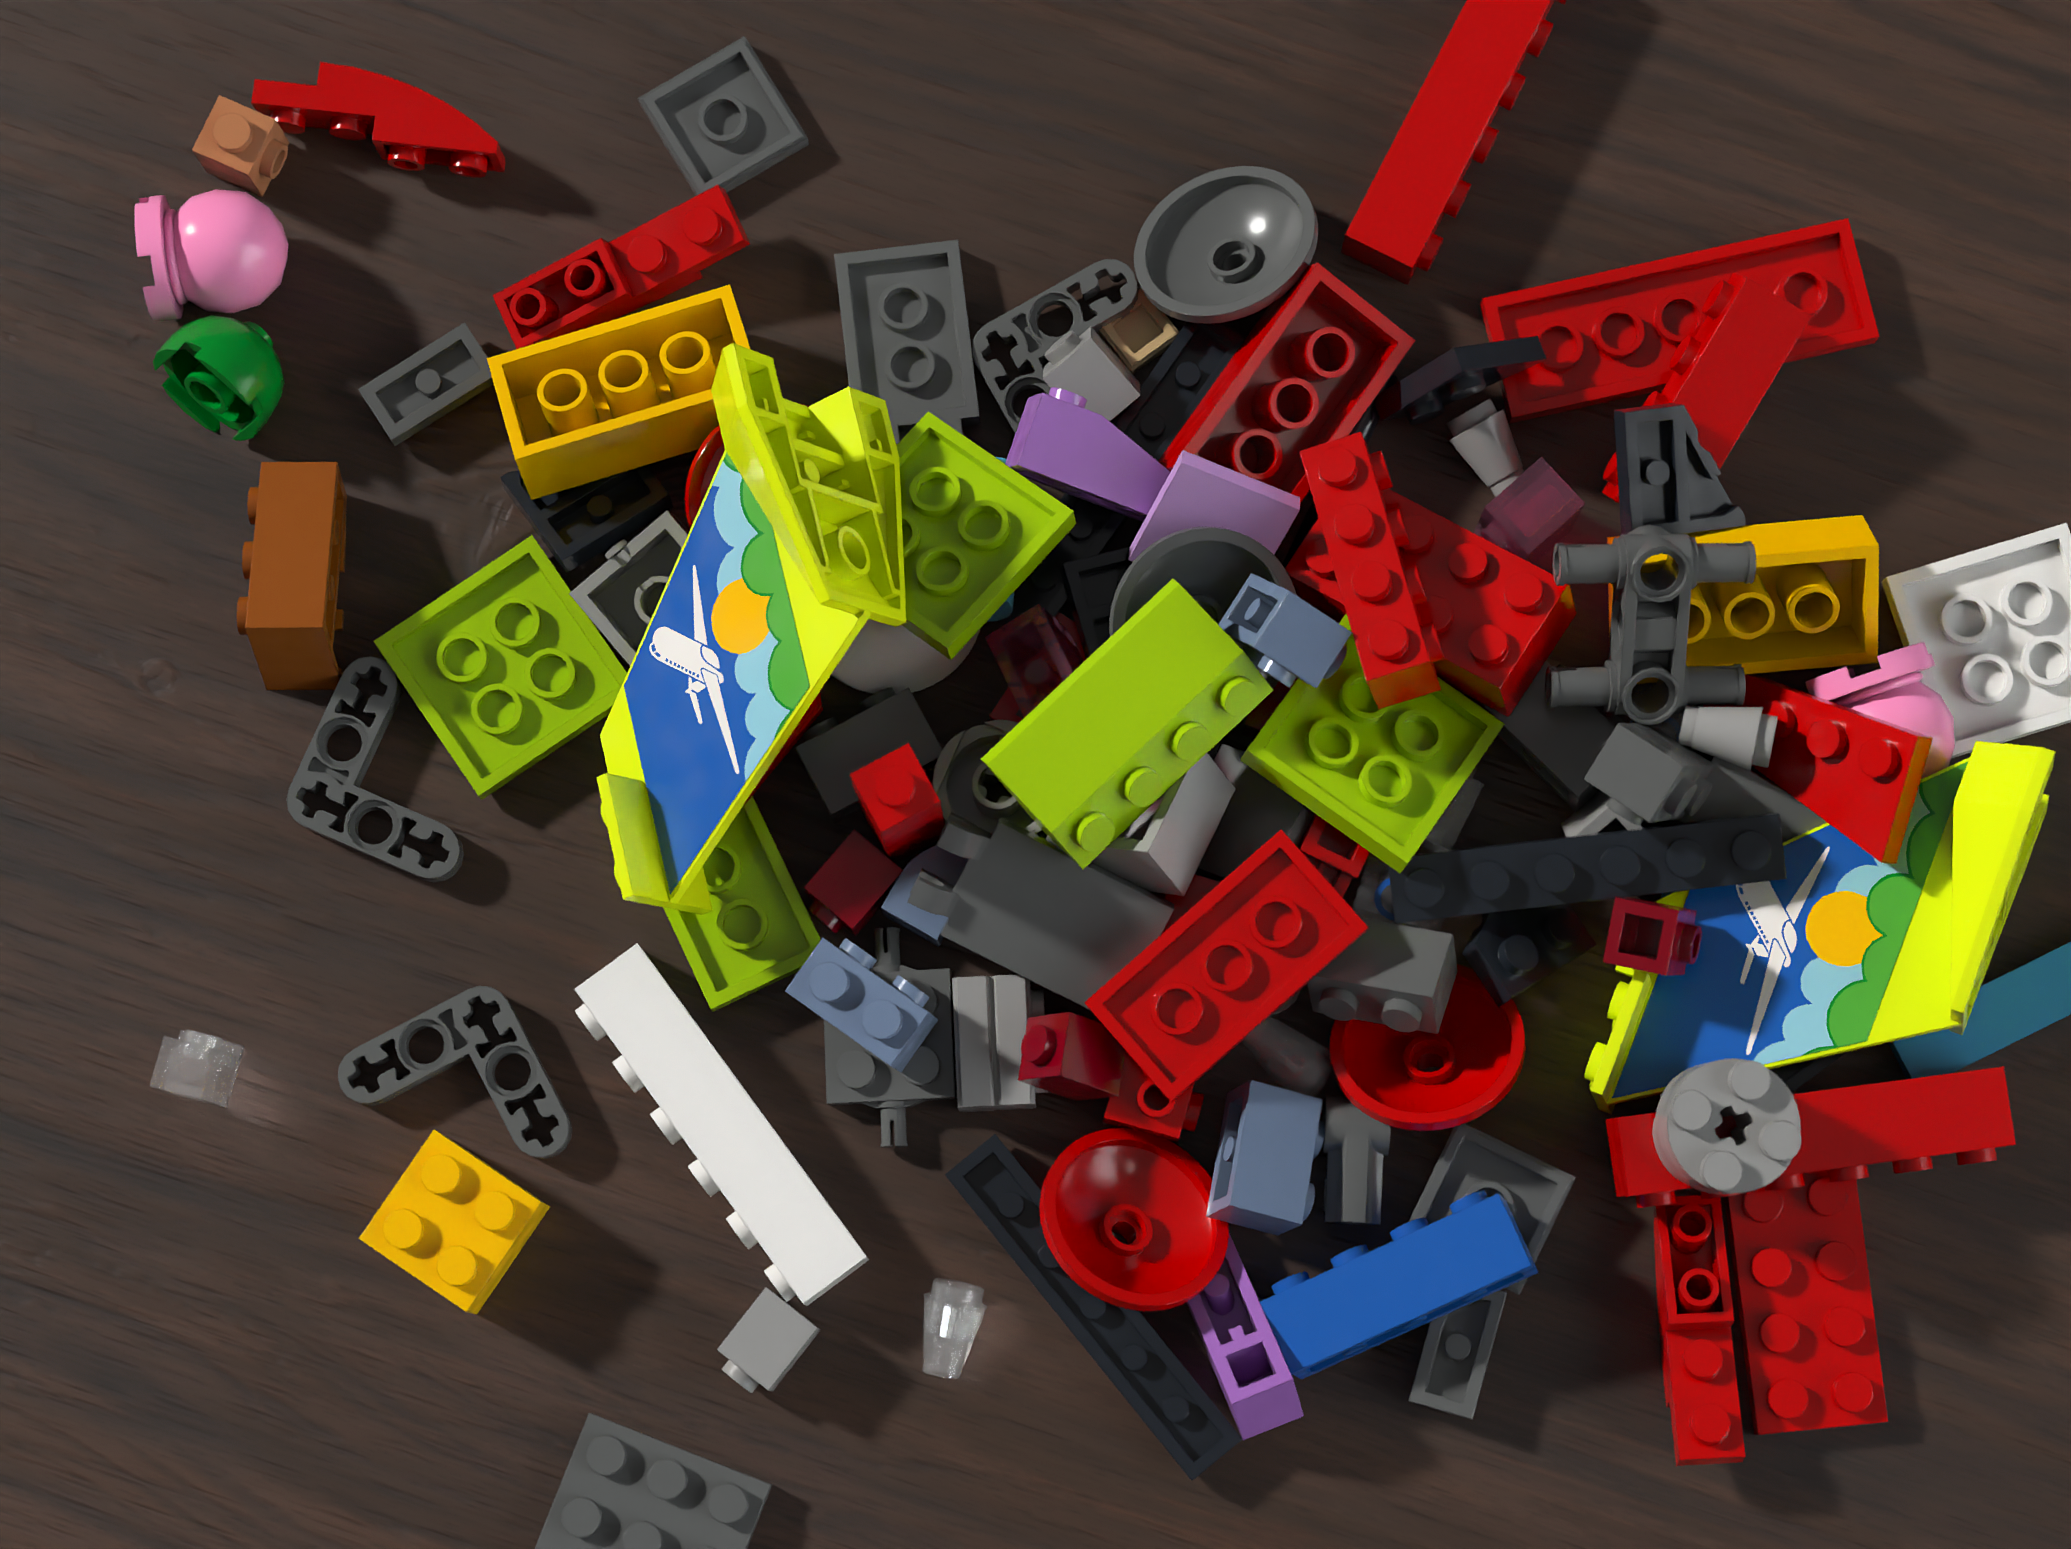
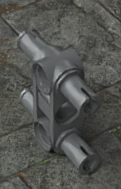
M1653 525L1637 527L1628 534H1621L1619 538L1613 539L1612 544L1564 545V543H1556L1553 552V576L1556 585L1612 584L1613 601L1608 660L1604 662L1603 667L1548 666L1545 674V698L1548 708H1556L1557 706H1603L1604 710L1611 712L1612 715H1629L1630 718L1638 723L1652 725L1661 723L1672 715L1679 714L1680 711H1685L1687 705L1734 704V706H1741L1746 693V679L1744 668L1741 667L1742 664L1723 666L1686 665L1691 590L1696 587L1697 583L1744 582V584H1752L1756 572L1754 544L1751 541H1744L1743 543H1697L1694 537H1689L1687 534H1670L1663 528ZM1656 554L1668 555L1665 564L1657 571L1651 573L1640 572L1643 563L1649 557ZM1649 677L1658 678L1657 684L1652 690L1644 694H1632L1633 688L1639 681Z

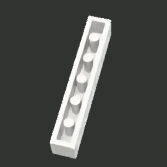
M638 943L574 989L584 1002L583 1005L575 1010L578 1017L597 1042L604 1036H609L622 1054L612 1063L634 1093L644 1086L659 1105V1108L650 1113L651 1117L672 1145L683 1138L697 1159L688 1165V1168L710 1197L721 1190L735 1210L726 1220L748 1250L757 1243L761 1245L774 1263L765 1269L764 1272L786 1302L797 1295L801 1302L808 1306L869 1260Z

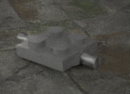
M887 927V940L884 928L873 929L875 959L877 962L870 971L889 985L892 984L897 975L904 978L930 997L923 1006V1009L938 1019L902 1072L897 1071L824 1019L827 1104L830 1106L864 1104L880 1110L881 1148H894V1137L896 1147H908L906 1108L914 1107L924 1101L957 1099L952 989L953 971L950 968L915 970L901 965L900 928Z

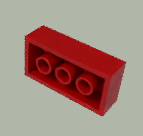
M1319 263L1309 265L1297 283L1282 297L1269 305L1158 462L1171 472L1182 450L1298 496L1301 503L1309 492L1310 487L1299 451L1348 436L1416 340Z
M1390 489L1383 490L1382 493L1387 510L1399 507L1410 544L1399 547L1404 567L1416 564L1427 601L1416 605L1421 624L1433 621L1445 659L1433 663L1437 677L1460 692L1509 717L1577 614L1570 585L1557 586L1554 582L1553 574ZM1318 518L1285 567V570L1299 598L1339 623L1345 616L1346 610Z

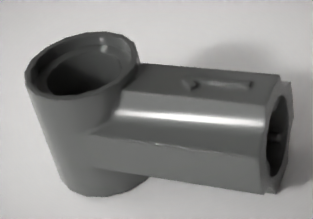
M1325 1095L1323 1108L1325 1136L1322 1144V1153L1327 1154L1326 1179L1324 1182V1223L1379 1226L1381 1224L1383 1157H1388L1391 1126L1369 1117L1354 1106L1346 1096Z

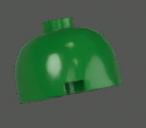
M210 315L186 323L172 334L157 351L153 361L155 371L162 364L164 365V369L169 377L162 386L169 397L187 415L214 433H217L220 429V422L231 429L239 430L232 438L233 440L244 441L252 439L269 420L282 395L284 378L279 358L272 348L273 342L267 332L253 322H241L233 318Z

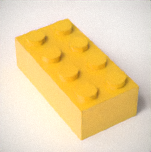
M730 285L487 358L514 458L531 500L700 448L707 436L719 425L711 388L723 348L735 343L750 349Z
M1863 515L1753 524L1686 533L1689 537H1694L1697 543H1743L1744 541H1751L1756 552V572L1752 584H1744V582L1697 583L1696 587L1691 590L1686 653L1687 666L1742 664L1741 667L1744 668L1745 674L1878 663L1879 544ZM1619 536L1607 537V544H1612L1613 539L1619 538ZM1656 554L1649 557L1643 563L1640 572L1651 573L1657 571L1665 564L1668 555ZM1608 584V597H1609V643H1610V629H1611V615H1612V601H1613V586H1612V584ZM1644 678L1637 684L1654 683L1658 681V678Z

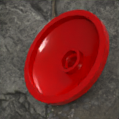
M1457 964L1458 972L1438 1034L1417 1030L1413 1032H1400L1384 1024L1357 1019L1349 1021L1335 1020L1330 1036V1057L1338 1085L1345 1096L1360 1111L1383 1124L1396 1128L1430 1131L1447 1129L1472 1121L1497 1105L1511 1090L1521 1072L1525 1058L1526 1041L1523 1021L1514 1001L1511 999L1498 1007L1474 970ZM1428 1067L1440 1068L1434 1072H1423Z
M1112 1128L1095 1131L1074 1141L1058 1156L1051 1166L1041 1189L1039 1212L1043 1234L1049 1249L1061 1268L1073 1281L1091 1295L1114 1306L1130 1310L1158 1311L1173 1308L1191 1300L1203 1291L1215 1277L1225 1258L1229 1239L1228 1222L1206 1217L1212 1178L1195 1158L1165 1138L1131 1128ZM1112 1232L1121 1234L1126 1239L1127 1244L1118 1241Z

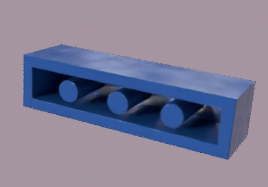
M1485 1190L1474 1192L1453 1202L1449 1206L1452 1214L1432 1224H1428L1425 1217L1412 1220L1391 1231L1390 1235L1393 1241L1370 1252L1365 1244L1353 1247L1331 1259L1333 1269L1311 1279L1307 1271L1300 1272L1275 1283L1272 1286L1275 1295L1260 1301V1304L1291 1375L1301 1380L1539 1273L1507 1201L1499 1193L1488 1198Z

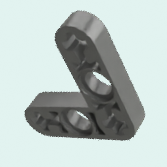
M1104 259L1095 262L992 320L977 331L972 341V355L975 364L1015 434L1020 418L1014 413V401L1022 391L1027 389H1038L1049 395L1051 388L1043 380L1044 368L1041 364L1048 361L1044 356L1046 351L1064 336L1049 337L1041 332L1038 328V318L1041 312L1052 305H1062L1068 308L1073 313V324L1069 331L1073 330L1078 337L1090 326L1098 333L1102 327L1120 317L1121 319L1125 318L1131 313L1130 310L1133 309L1139 293L1134 272L1127 264L1117 259ZM1109 276L1110 280L1114 283L1124 280L1127 284L1120 288L1122 300L1112 304L1107 297H1103L1089 304L1090 311L1095 317L1085 322L1080 305L1071 294L1081 289L1084 301L1101 291L1098 281L1102 277ZM1000 337L1004 344H1010L1014 341L1018 344L1012 348L1010 353L1020 374L1029 366L1035 371L1032 374L1015 378L1004 390H1000L998 384L1010 380L1003 366L997 359L990 360L989 362H986L984 359L992 353L989 342Z
M371 656L358 658L350 663L343 672L294 776L286 798L288 811L297 823L322 837L421 880L433 883L446 881L457 873L464 857L463 846L457 835L440 822L359 788L398 706L402 686L401 681L391 666L381 658ZM375 672H380L379 681L387 688L386 693L383 697L372 695L363 710L368 717L375 718L372 726L367 727L355 716L341 714L344 706L347 704L357 712L363 700V693L356 687L360 677L370 680ZM346 727L355 729L361 735L362 740L361 749L357 756L343 762L332 759L328 753L327 744L333 732ZM322 786L328 787L326 796L334 804L346 809L349 807V798L351 796L358 799L346 814L344 831L342 833L335 831L342 820L329 812L318 810L314 818L308 817L310 808L302 802L306 792L317 794ZM382 810L387 812L392 818L393 828L390 836L379 844L372 845L363 842L358 832L359 821L370 811ZM407 822L416 824L409 834L426 844H432L437 836L443 837L441 846L449 853L445 863L435 860L429 869L423 868L425 858L416 850L404 845L401 858L392 856L404 841Z
M476 986L463 991L356 1047L344 1056L339 1065L338 1081L345 1095L361 1105L376 1106L471 1058L514 1143L522 1152L533 1158L549 1159L563 1152L571 1140L572 1124L570 1117L522 1023L505 995L492 987ZM478 1000H482L489 1007L499 1005L501 1012L494 1015L493 1023L502 1038H506L511 1031H514L517 1037L515 1042L496 1046L484 1058L480 1052V1047L490 1046L492 1043L483 1028L479 1025L469 1027L467 1020L475 1015L473 1004ZM424 1028L436 1029L444 1040V1050L441 1056L429 1064L415 1062L409 1052V1043L412 1036ZM395 1043L397 1056L403 1065L410 1070V1075L401 1079L399 1070L392 1068L377 1078L380 1086L377 1091L371 1092L365 1086L355 1088L353 1080L361 1075L358 1064L363 1060H367L376 1067L389 1062L393 1058L385 1051V1048ZM512 1054L521 1055L530 1065L531 1072L528 1082L518 1090L509 1091L502 1089L495 1078L496 1066L505 1056ZM541 1087L546 1094V1098L533 1101L539 1113L545 1119L549 1120L556 1117L559 1126L551 1131L553 1142L548 1146H544L537 1139L527 1141L525 1133L533 1128V1124L526 1109L520 1107L512 1115L508 1106L510 1103L528 1100Z

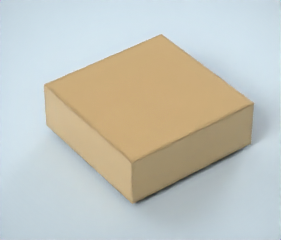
M1142 288L1139 290L1138 299L1133 309L1130 310L1131 313L1123 319L1120 317L1102 327L1098 332L1109 348L1132 374L1164 353L1179 334V331L1166 314L1150 302Z

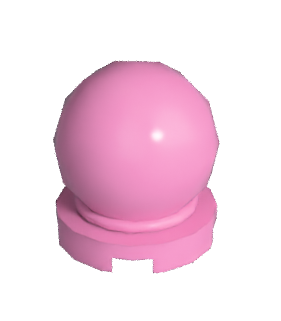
M215 189L192 196L177 211L170 209L165 195L139 198L140 203L135 204L137 256H151L155 286L143 287L148 312L153 322L182 319L183 304H186L188 301L209 312L236 313L260 305L281 284L288 258V242L283 225L269 207L247 192Z
M1925 642L1877 656L1881 669L1856 677L1853 668L1847 669V667L1805 682L1811 695L1932 737V744L1921 779L1949 767L1955 748L1954 717L1941 695L1920 682L1923 679L1921 671L1935 666L1932 654H1928Z

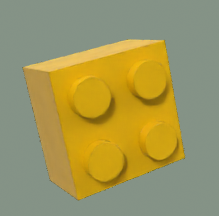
M433 1130L359 1239L465 1312L477 1315L550 1206L444 1134Z

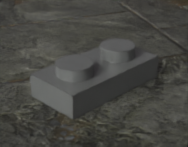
M464 322L358 390L394 446H397L486 390L494 383L487 361L488 357Z
M1499 1290L1430 1322L1409 1402L1473 1420L1507 1292Z

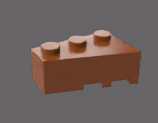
M261 462L259 487L249 488L248 518L250 524L255 525L254 540L245 541L242 550L243 575L246 580L250 581L248 597L238 598L237 628L240 635H248L266 690H335L343 674V670L338 667L333 651L334 631H344V611L336 610L339 573L345 572L347 494L337 462Z

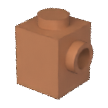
M219 95L192 151L208 174L263 197L271 179H274L280 173L285 163L289 141L276 119Z

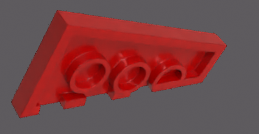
M1745 674L1746 693L1741 706H1734V704L1701 705V707H1763L1762 714L1778 716L1768 768L1757 765L1752 766L1881 863H1897L1932 744V737L1755 674Z

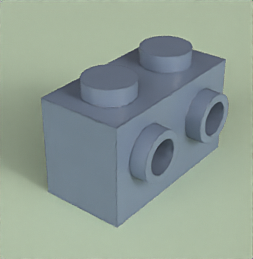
M1252 573L1218 624L1231 638L1244 645L1242 650L1259 671L1269 677H1273L1289 688L1296 678L1317 688L1322 679L1331 677L1341 666L1346 656L1347 647L1345 643L1352 634L1351 631L1289 590Z
M822 938L785 992L885 1063L902 1072L938 1021L936 1017L923 1009V1006L930 997L899 975H897L891 985L870 971L877 960L847 938L844 939L839 948Z
M1250 1080L1227 1093L1206 1217L1277 1236L1302 1225L1303 1221L1309 1216L1314 1203L1315 1187L1309 1180L1313 1159L1320 1152L1325 1136L1324 1122L1319 1120L1323 1099Z

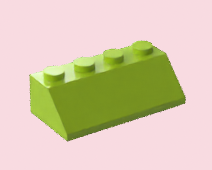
M1172 579L987 752L981 760L1042 831L1075 863L1084 869L1265 699L1273 689L1245 652L1177 581Z

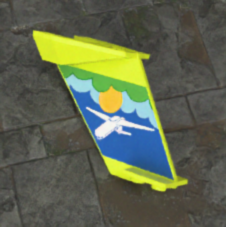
M735 343L723 348L711 388L725 451L600 734L608 773L597 777L602 801L601 815L608 828L615 860L614 875L621 888L623 900L702 915L713 910L703 869L704 863L866 621L870 619L894 627L906 623L900 460L885 400L849 386L809 407L782 398L773 358Z
M1976 741L1969 758L1921 779L1896 864L1881 863L1829 823H1825L1783 842L1787 879L1677 891L1655 901L1657 903L1697 910L1694 925L1701 926L1702 928L1700 950L1693 965L1686 964L1684 975L1666 976L1616 965V972L1632 977L1630 984L1622 981L1618 983L1607 1014V1018L1613 1020V1030L1607 1045L1597 1042L1594 1046L1584 1075V1079L1590 1081L1589 1089L1599 1110L1612 1114L1617 1103L1661 1094L1667 1084L1681 1072L1693 1066L1716 1060L1743 1059L1757 1061L1767 1069H1772L1945 1029H1950L1951 1032L1963 1035L2047 812L2049 795L2043 793L2053 768L2055 751L2043 747Z

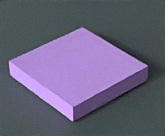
M1182 450L1129 547L1128 560L1133 562L1151 544L1173 532L1206 526L1226 528L1244 534L1261 543L1274 555L1300 511V497Z

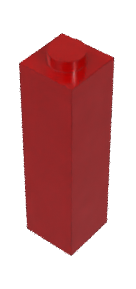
M909 743L850 774L860 809L884 854L891 861L897 863L939 840V834L945 825L941 802Z

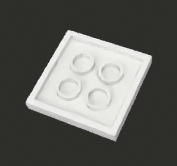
M2067 523L1886 577L1881 582L1903 647L1925 642L1928 654H1932L1935 666L1921 671L1923 679L1920 682L1941 695L1954 717L1955 748L1952 758L1971 753L1976 741L2004 743L2071 722V533Z

